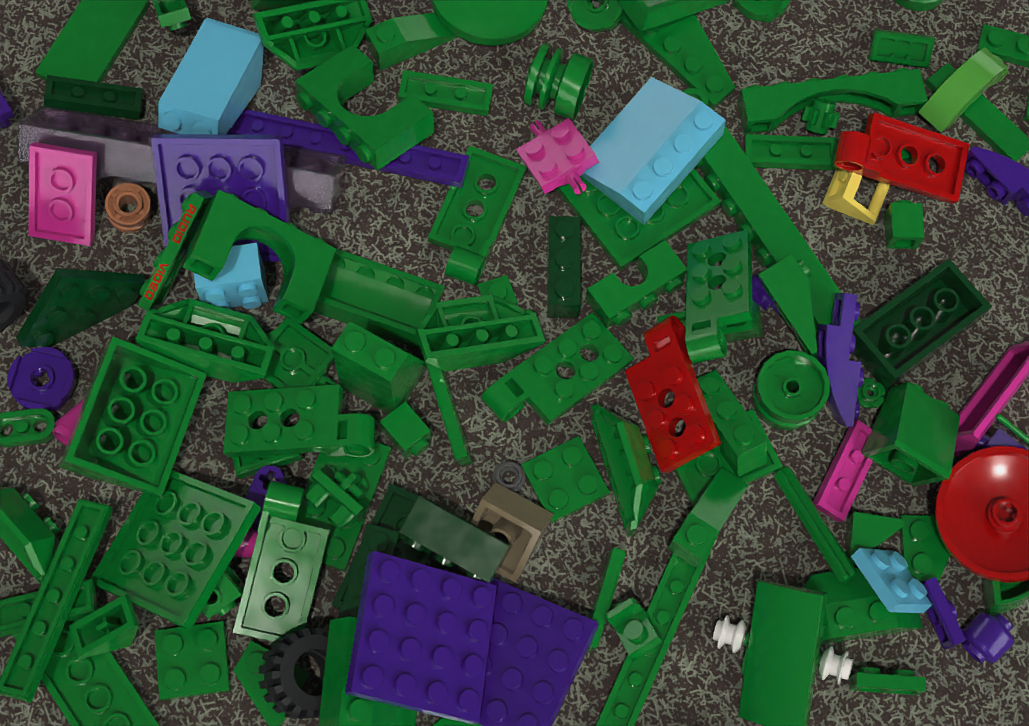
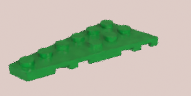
M596 0L601 5L604 4V0ZM625 13L620 23L689 88L703 91L708 98V106L712 110L734 93L735 85L695 14L641 32Z

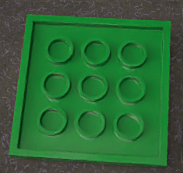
M694 168L645 225L582 176L580 178L586 184V190L582 192L579 187L581 194H575L569 183L555 188L575 215L580 217L582 224L619 271L636 262L639 256L664 240L668 241L718 208L721 200Z
M172 470L162 497L142 493L90 579L95 582L97 588L118 598L124 594L129 595L133 605L190 631L256 519L261 507L253 501Z

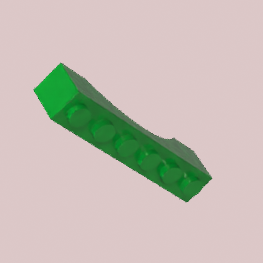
M900 68L893 72L879 73L872 71L860 76L840 75L833 79L824 80L811 78L805 82L798 83L784 81L776 85L762 87L760 85H751L741 89L737 105L743 134L745 135L773 132L783 121L802 111L805 103L812 105L814 98H821L834 103L862 105L877 110L891 118L920 115L918 112L928 101L920 69L909 70L907 68Z

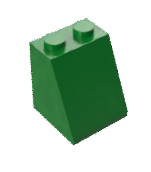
M906 382L891 387L861 454L914 487L948 480L952 471L960 415L952 411L946 402L933 399L924 393V389L915 383Z

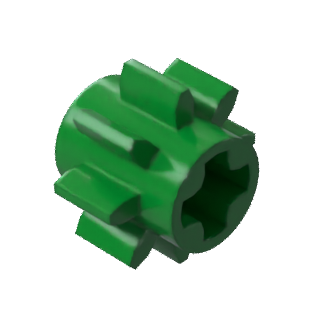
M814 98L812 105L805 103L801 120L807 121L805 128L819 134H827L829 127L836 129L840 118V112L834 111L836 103L821 98Z

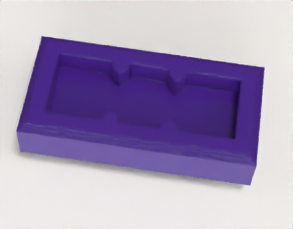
M934 577L924 581L922 584L927 590L926 596L932 603V606L926 610V613L943 649H950L966 641L956 620V609L953 603L946 599L937 578Z

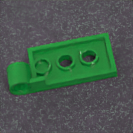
M469 145L465 155L469 156L470 162L462 188L450 187L428 235V242L452 251L445 269L446 276L476 286L524 179L527 166ZM483 179H490L495 183V186L490 190H483L478 186V183ZM471 205H478L483 209V213L473 217L467 214L466 209Z
M748 229L687 244L685 340L689 358L693 364L727 357V342L721 326L753 319L752 244ZM722 261L721 265L714 266L717 262ZM722 284L720 289L713 290L717 285Z
M592 312L494 382L482 394L481 400L501 423L509 421L528 403L549 426L632 364L634 358ZM589 349L596 354L597 359L586 361L581 357L580 351ZM558 367H567L572 371L573 377L563 379L558 376L556 369Z
M340 384L228 392L223 453L227 458L325 452L328 457L345 455L366 457L374 453L375 418L360 413L342 414L343 388ZM289 415H299V421L294 426H284V421ZM260 416L267 417V422L262 428H252L256 418Z
M270 481L233 633L273 642L274 640L281 639V636L286 633L306 628L330 530L297 522L304 488ZM281 562L289 563L293 567L294 575L288 582H280L275 578L274 569ZM272 596L281 597L285 602V611L278 616L269 614L265 606L268 598Z

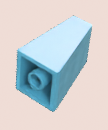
M206 18L159 100L158 128L177 134L226 135L261 86L264 46L259 34Z

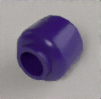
M981 612L963 629L962 633L966 641L961 645L977 662L981 664L984 661L995 663L1014 644V638L1010 633L1013 626L999 613L992 616L989 613Z

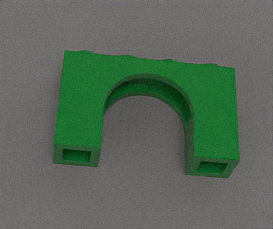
M352 44L295 80L296 101L304 111L308 110L313 114L323 128H329L336 135L340 143L345 146L348 145L353 149L363 163H369L378 171L434 133L433 111L413 94L388 111L374 116H360L344 109L342 106L349 98L374 83L372 60Z
M218 190L207 205L182 267L213 281L223 269L234 242L245 239L259 241L276 253L283 267V282L272 311L302 324L314 312L336 248L328 245L321 238L312 237L298 230L291 223L282 222L261 208H255L239 200L234 194Z

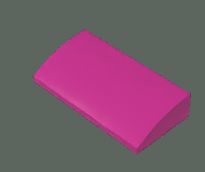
M1029 341L1010 346L959 412L960 421L954 456L961 457L967 455L975 448L996 420L995 416L1002 412L1029 376Z

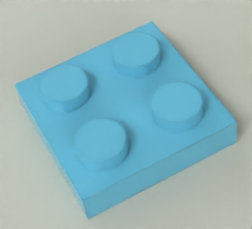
M859 548L851 556L888 612L924 613L932 606V603L926 596V588L920 581L913 578L907 569V561L898 552Z

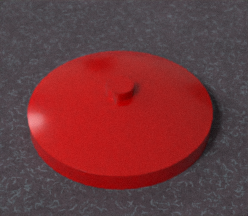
M995 446L978 450L956 463L952 467L949 479L943 480L935 506V521L939 536L949 554L961 566L977 576L998 582L1029 580V450L1011 446Z

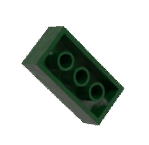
M947 259L853 328L852 334L855 335L856 339L853 354L887 391L979 322L992 305L950 259Z

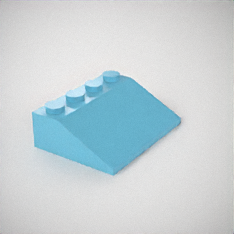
M651 77L591 144L590 147L596 154L599 163L585 170L581 176L645 225L724 133L726 120L702 101Z

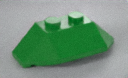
M318 0L256 12L252 15L262 45L295 72L316 68L352 44L357 48L365 34V29L372 22L366 0Z
M493 294L434 302L416 330V336L425 362L445 372L504 363L544 344L546 341L536 312L528 309L525 311L516 304Z
M191 298L168 304L157 310L155 308L147 310L136 336V342L145 349L207 373L206 376L230 383L265 378L275 350V346L269 341L253 316Z
M595 404L590 408L589 417L626 536L630 537L636 532L656 495L658 485H661L660 474L656 465L651 466L648 454H651L650 443L646 435H641L639 426Z
M0 487V538L41 585L60 543V539L56 535L61 530L49 516L42 520L35 512L40 506L28 492L20 495L13 487Z
M855 568L857 571L855 577L845 583L839 582L834 572L812 575L803 587L828 593L823 622L826 626L821 645L923 628L920 613L888 612L859 568Z

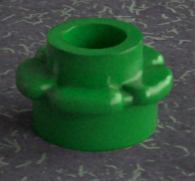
M866 378L862 386L858 388L857 401H859L860 406L863 408H878L885 401L884 395L886 390L880 382L876 383L874 379ZM872 391L873 396H869L867 392Z

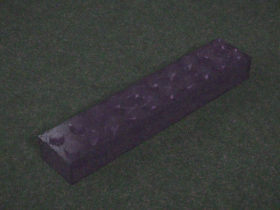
M41 106L18 124V161L29 162V145L33 142L97 152L96 177L106 178L115 176L121 177L124 181L130 183L151 182L157 187L151 137L154 134L177 133L158 128L156 124ZM283 145L289 208L298 206L309 208L314 213L331 212L344 190L347 155Z

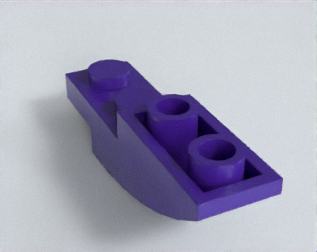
M975 146L970 149L965 165V170L969 176L978 179L986 187L988 195L993 200L999 201L1003 206L1014 200L1018 210L1023 215L1029 216V169L993 151Z
M835 293L831 325L818 324L817 360L826 369L830 380V394L827 399L830 411L838 424L853 427L854 420L858 419L860 412V403L857 401L858 388L862 386L864 381V370L861 368L862 362L849 360V355L855 349L856 339L852 332L854 321H857L859 317L860 305L859 302H856L857 295Z

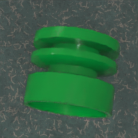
M544 42L529 67L525 81L523 103L532 107L538 95H540L538 108L544 111L550 100L553 99L555 100L554 114L574 121L590 82L594 59L574 52L567 65L563 64V48L558 47L551 59L552 45Z

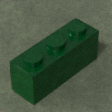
M549 216L547 227V318L578 319L581 306L580 217Z
M424 496L417 498L399 533L407 536L405 543L413 548L423 551L426 547L437 553L434 559L450 568L456 564L466 570L464 573L465 577L483 582L485 580L489 583L494 581L512 547L511 544Z

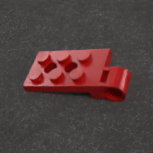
M874 112L868 115L865 133L857 131H843L840 133L834 165L858 175L954 204L959 200L970 144ZM902 149H907L912 156L910 164L902 160ZM930 158H934L939 165L937 173H934L929 168Z
M673 315L644 332V339L650 356L625 370L660 471L664 473H669L722 444L687 352L686 328ZM673 391L675 395L673 404L666 408L664 404L665 397L669 392ZM684 420V433L677 437L675 434L676 424Z

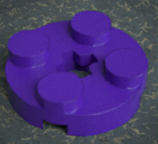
M36 347L30 349L32 352L27 353L23 357L20 355L10 366L7 375V384L13 398L26 410L43 408L48 411H56L61 409L72 396L76 386L75 369L66 356L59 350L51 347ZM43 373H47V377L50 379L49 382L42 387H38L37 382L34 381L35 377H41Z

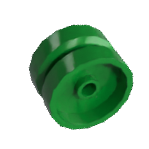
M787 350L773 355L764 363L752 386L751 401L756 414L766 424L778 430H797L806 427L824 407L830 394V380L826 369L815 357L803 351Z

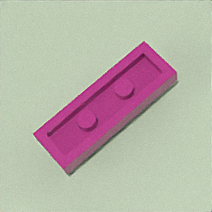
M859 420L854 421L853 427L848 428L813 501L819 511L836 522L845 521L873 462L861 454L872 429Z

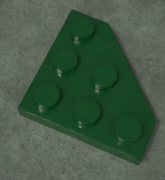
M56 268L16 336L20 347H52L133 306L140 295V289L145 279L142 274Z

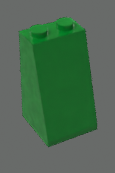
M351 321L348 322L331 348L341 387L387 414H390L405 401L407 402L427 370L426 363L423 360Z

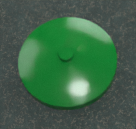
M430 0L435 15L449 31L469 42L490 46L510 44L529 35L541 22L548 0Z

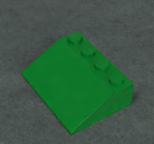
M113 336L105 345L58 467L90 479L162 497L207 373Z
M344 617L330 620L318 726H416L417 711L345 694L357 618Z

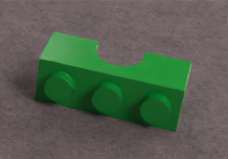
M666 240L639 256L637 269L645 280L642 284L637 286L625 285L613 272L587 288L585 300L607 329L614 324L617 327L624 325L632 318L633 312L639 308H642L643 311L651 308L657 303V297L666 291L668 294H672L684 285L683 281L687 268Z
M717 370L697 378L722 443L720 444L721 454L736 476L739 477L766 464V439Z

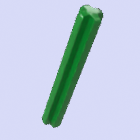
M790 467L778 470L774 479L839 582L845 583L853 579L857 574L856 569Z

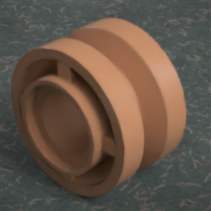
M122 183L112 188L106 196L105 208L111 225L117 230L124 233H133L143 229L149 223L152 216L151 202L148 193L141 186L133 183ZM126 204L137 206L134 211L129 213L121 211V208Z

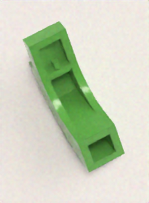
M981 49L962 64L938 88L918 113L940 132L950 128L986 89L1004 79L1009 73L1008 67L988 49Z

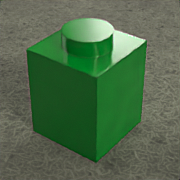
M898 200L890 203L884 213L886 249H917L925 238L922 203H912L909 200Z
M406 401L380 421L381 431L405 459L412 454L415 457L421 455L430 446L431 430Z

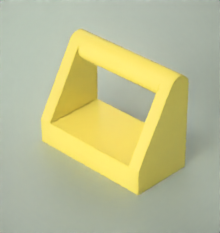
M837 167L823 204L828 208L874 225L890 184L878 181L869 207L866 209L854 200L862 175Z

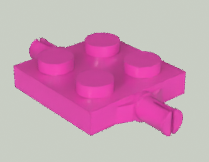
M567 118L549 130L544 128L541 121H535L537 127L532 123L530 130L536 138L517 148L516 151L543 192L547 194L555 188L568 183L575 194H581L579 187L584 192L586 184L581 180L580 176L585 170L599 163V161L572 121Z

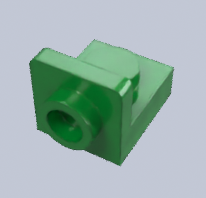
M633 597L617 603L611 611L605 614L607 621L615 628L628 655L633 660L663 642L646 610Z

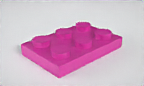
M37 142L29 145V236L91 246L94 243L97 152Z

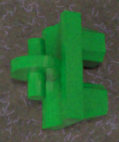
M319 468L313 473V483L304 494V498L317 510L329 498L334 501L337 506L329 513L327 519L337 529L342 531L354 520L360 523L365 517L363 513L364 508L349 496L351 493L359 500L365 492L357 486L362 476L355 471L347 477L339 470L333 477L341 484L338 486Z

